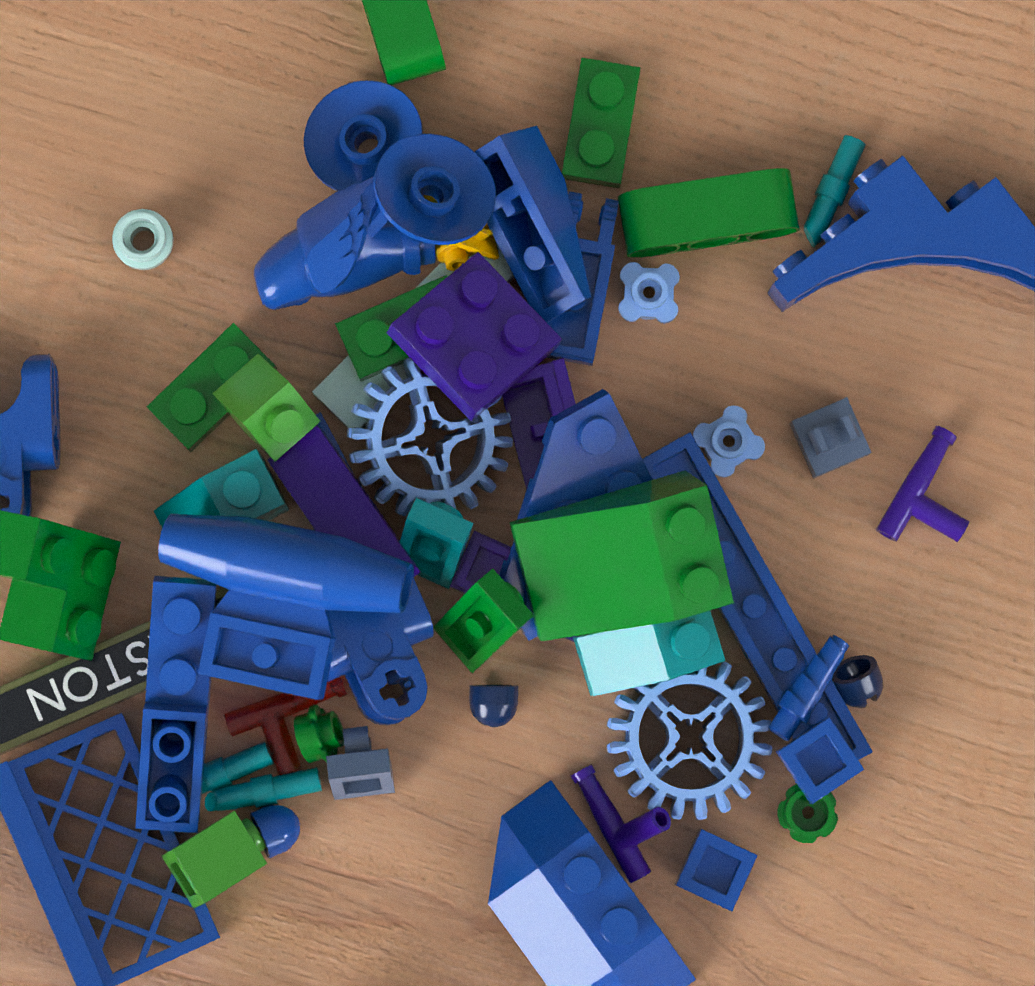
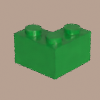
M0 510V576L12 579L0 626V640L92 661L97 639L101 632V622L111 581L115 574L121 542L45 519Z

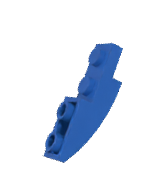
M155 576L153 580L135 829L198 833L211 691V677L198 674L210 612H213L216 606L217 585L204 579Z

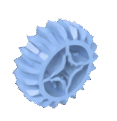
M410 357L404 359V370L407 378L401 380L397 371L391 366L384 368L382 375L390 388L384 392L378 385L372 382L367 383L363 389L369 397L376 401L374 407L371 409L363 404H354L351 410L356 416L368 419L366 429L358 427L347 429L348 438L355 440L365 439L366 449L355 450L349 454L351 463H362L368 460L371 462L372 468L363 472L358 478L361 485H370L380 478L384 484L377 490L374 499L378 503L384 504L395 492L399 493L395 512L402 516L408 514L416 498L429 504L439 501L456 509L454 497L459 496L463 504L468 508L473 509L477 507V497L471 490L474 484L489 493L496 489L494 481L484 475L487 467L503 472L507 470L508 463L503 459L492 457L494 446L500 448H510L513 446V439L511 437L494 435V426L509 423L511 421L510 414L504 412L490 415L487 408L472 422L468 418L454 421L444 420L438 414L434 401H430L426 387H437V385L426 374H421L420 368ZM409 393L411 420L408 428L403 433L382 441L383 423L389 410L399 398ZM501 396L500 398H498V399H497L493 404H491L489 407H491L492 405L498 403V401L502 398V396ZM426 420L433 421L432 428L439 429L441 427L442 430L449 431L458 429L456 433L445 435L444 439L435 443L436 453H434V456L427 455L428 447L421 446L418 448L416 445L401 447V444L416 440V436L424 433V422ZM477 435L476 451L471 463L457 479L451 482L449 471H452L450 466L452 448L458 442ZM409 454L416 455L422 461L426 474H430L433 488H416L407 484L393 472L386 459Z
M722 662L718 666L714 677L706 674L708 668L706 667L668 681L654 683L650 686L635 687L633 689L640 694L636 701L625 695L619 694L616 696L614 703L618 707L630 712L627 721L620 718L608 719V728L625 731V741L608 743L607 752L611 754L627 752L629 761L619 764L613 771L616 777L626 776L632 771H635L639 776V779L631 784L627 790L631 797L635 798L640 795L647 786L654 790V793L648 800L647 808L649 810L661 807L664 798L668 797L673 799L670 808L671 818L680 820L684 814L685 801H693V812L696 819L703 820L707 818L708 812L706 799L713 797L718 810L721 813H726L731 809L730 802L724 793L727 789L731 788L742 799L750 796L751 792L748 786L739 780L744 772L756 779L763 778L765 770L758 765L750 763L752 753L761 756L771 755V745L754 743V732L770 731L768 726L771 720L752 722L750 712L761 709L765 705V700L762 696H759L744 703L739 695L749 688L751 680L744 676L738 679L732 687L727 685L725 680L732 668L731 664L727 662ZM691 685L708 689L718 696L700 712L690 715L681 712L673 704H670L661 693L672 687ZM647 707L656 715L666 733L665 745L648 765L645 763L639 745L640 722ZM730 709L735 716L739 731L738 749L731 766L718 751L713 740L714 729ZM667 713L676 722L685 719L687 726H691L693 720L702 722L711 713V719L702 726L704 730L698 736L703 744L702 748L711 756V761L703 752L693 754L691 747L687 748L685 754L681 751L676 752L667 761L666 757L676 748L675 743L680 738L679 732L675 729L676 725L669 719ZM693 759L699 762L705 769H708L717 780L700 788L682 789L671 786L660 778L682 760Z

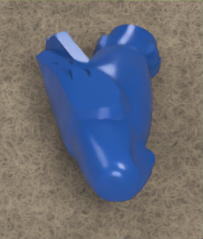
M374 177L359 184L355 182L343 190H338L303 213L297 220L296 229L279 239L259 259L254 267V278L260 299L268 309L277 310L293 305L300 306L307 303L311 297H334L349 294L376 284L401 271L410 275L420 274L421 266L435 264V244L415 240L402 233L389 222L377 203L374 192Z

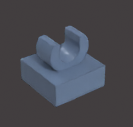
M847 397L789 423L813 479L872 453Z
M368 726L343 729L345 754L326 756L328 780L334 800L395 793L393 769L388 748L372 750Z

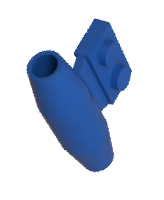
M170 514L165 520L159 539L158 556L161 563L229 589L213 612H210L198 674L315 700L324 699L336 642L328 610L403 613L407 607L413 585L414 567L409 562L342 536L247 516Z

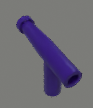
M936 426L932 432L933 438L906 476L876 528L877 532L892 541L897 542L911 516L956 542L960 540L968 527V520L924 495L949 445L953 446L957 439L956 435L943 427Z
M590 764L572 774L571 778L575 784L578 783L598 827L630 883H633L652 872L637 845L668 830L671 825L670 816L665 809L656 807L624 823L619 812L595 777L594 773L596 771L593 765Z

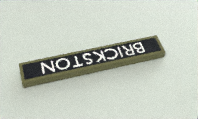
M223 588L216 592V606L229 589ZM150 621L96 644L92 661L69 656L0 686V755L145 692Z

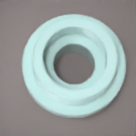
M137 209L128 212L120 218L113 230L112 243L115 253L124 264L134 269L149 270L161 265L168 258L173 248L174 239L170 225L163 216L152 210ZM141 231H149L154 234L153 245L144 251L135 249L133 246L135 235Z

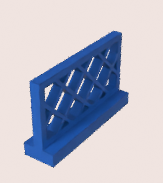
M122 713L12 761H5L0 764V811L76 986H116L220 938L206 904L193 908L186 897L172 892L176 882L172 873L165 889L131 877L143 844L146 843L168 852L179 845L174 831L159 830L163 841L147 836L149 831L147 829H142L141 833L106 820L119 787L138 793V785L122 779L129 763L138 782L140 753ZM114 730L125 752L116 777L82 764L91 740ZM82 745L76 761L59 755ZM48 759L72 768L59 802L34 793L25 769ZM78 771L113 784L100 817L66 805ZM39 803L56 809L50 825H48ZM62 812L97 824L84 859L58 849L53 834ZM103 827L137 840L124 874L90 861ZM63 859L81 865L74 883ZM87 868L121 881L108 915L84 907L81 902L78 889ZM128 884L162 896L149 931L115 918ZM170 899L193 908L203 932L182 942L156 934L168 900ZM88 916L105 922L99 939ZM111 925L146 937L137 962L112 973L102 950ZM153 940L170 946L146 958Z

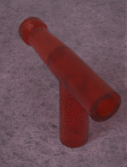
M342 677L327 682L325 696L322 700L280 693L225 713L224 717L232 737L261 727L278 775H283L302 768L284 718L309 708L310 705L319 704L335 696H338V698L346 696L347 692Z

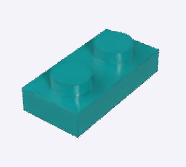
M416 498L406 518L400 540L421 571L417 575L447 589L450 588V584L460 565L474 524L463 519L462 514L448 504L442 502H431L429 504Z

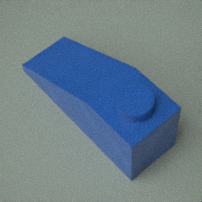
M538 126L499 135L474 151L487 165L495 183L496 201L487 225L528 304L548 323L591 298L565 178Z

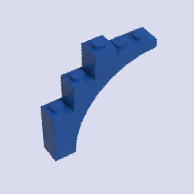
M901 156L889 166H887L883 159H880L853 180L859 189L854 192L848 205L859 219L854 221L850 214L845 215L820 235L826 244L809 257L802 250H799L772 271L778 280L772 284L768 295L783 312L828 285L864 272L908 265L966 268L1006 278L1035 292V226L996 177L982 188L974 180L965 185L945 202L951 210L947 213L904 156Z

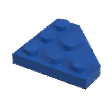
M602 389L549 418L542 440L544 448L535 476L529 480L517 520L653 480L612 397L606 390ZM513 541L508 560L503 561L499 576L519 591L524 604L531 611ZM533 617L521 628L523 635L528 641L538 636Z

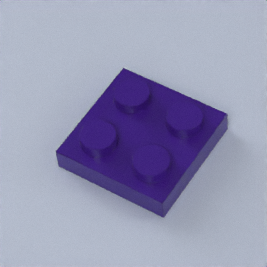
M479 252L393 321L387 331V334L471 422L556 350L562 341V338Z

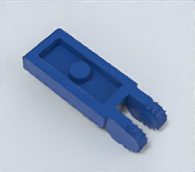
M569 191L568 195L576 226L581 220L584 203L581 200V193ZM606 198L605 204L601 206L598 221L600 226L598 242L578 238L591 298L547 323L562 338V341L557 349L546 358L556 360L564 358L567 362L593 366L615 251V245L611 244L619 205L618 200Z

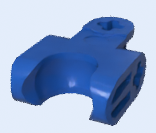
M50 354L32 355L23 363L20 393L14 404L7 411L0 414V495L10 501L9 508L0 509L1 511L31 516V471L59 469L61 449L58 368Z
M414 578L410 598L403 613L328 610L336 642L327 682L345 675L358 708L365 718L375 724L385 726L397 724L417 712L426 700L428 686L425 674L411 646L433 637L434 630L430 614ZM399 683L403 694L396 699L388 698L384 700L380 695V689L386 684L395 685Z

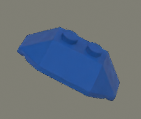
M551 780L501 816L488 905L547 986H688L696 980L661 929Z

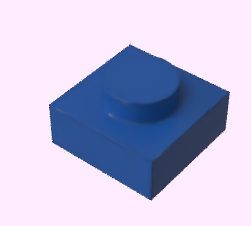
M830 717L825 718L776 751L810 804L815 803L864 770Z
M699 829L675 885L729 911H733L758 855L703 829Z

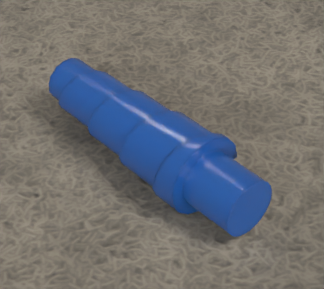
M835 635L828 638L820 652L816 653L806 670L801 672L791 689L786 691L778 703L780 710L768 726L771 732L781 739L789 741L800 723H808L813 710L822 698L823 692L833 679L834 672L844 659V654L849 648L848 643Z

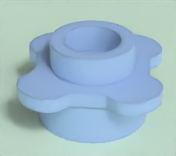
M637 262L626 264L620 272V280L625 284L624 299L618 306L622 318L629 322H634L639 318L644 320L657 319L660 323H669L674 320L678 313V306L673 301L674 286L680 279L678 270L673 265L667 263L662 264L659 268H643ZM645 288H653L655 295L652 298H646L643 294Z
M728 406L723 411L722 417L710 424L700 423L693 432L696 443L699 447L704 448L706 456L711 461L710 467L713 473L719 477L731 476L734 473L735 466L747 459H759L765 450L763 438L753 434L746 422L747 413L739 406ZM732 436L735 441L732 447L725 446L723 443L724 437Z

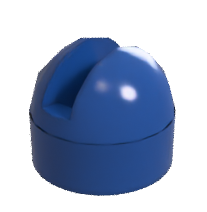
M269 805L250 813L252 823L256 826L266 846L264 852L269 859L288 851L297 841L300 834V822L297 815L291 809L282 805Z

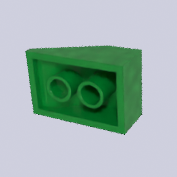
M686 470L510 522L540 641L672 622L734 603L708 487Z

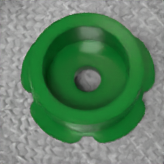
M313 704L309 706L307 713L294 718L296 741L307 762L313 763L323 759L327 763L326 756L337 755L338 748L344 746L343 727L334 711L326 713L323 708Z
M795 784L786 791L785 801L780 802L778 806L777 816L779 823L783 828L790 831V836L794 840L801 843H813L817 840V837H827L835 829L838 821V815L834 809L836 799L830 792L815 803L810 804L799 786ZM807 806L811 807L814 811L813 816L809 819L802 815V810Z

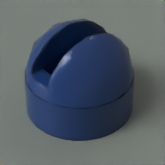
M858 655L842 661L833 674L832 681L845 704L850 707L865 708L867 706L866 699L869 698L877 701L884 687L883 677L877 661L869 655Z
M469 685V704L473 716L481 724L494 728L507 724L514 717L517 710L518 685Z

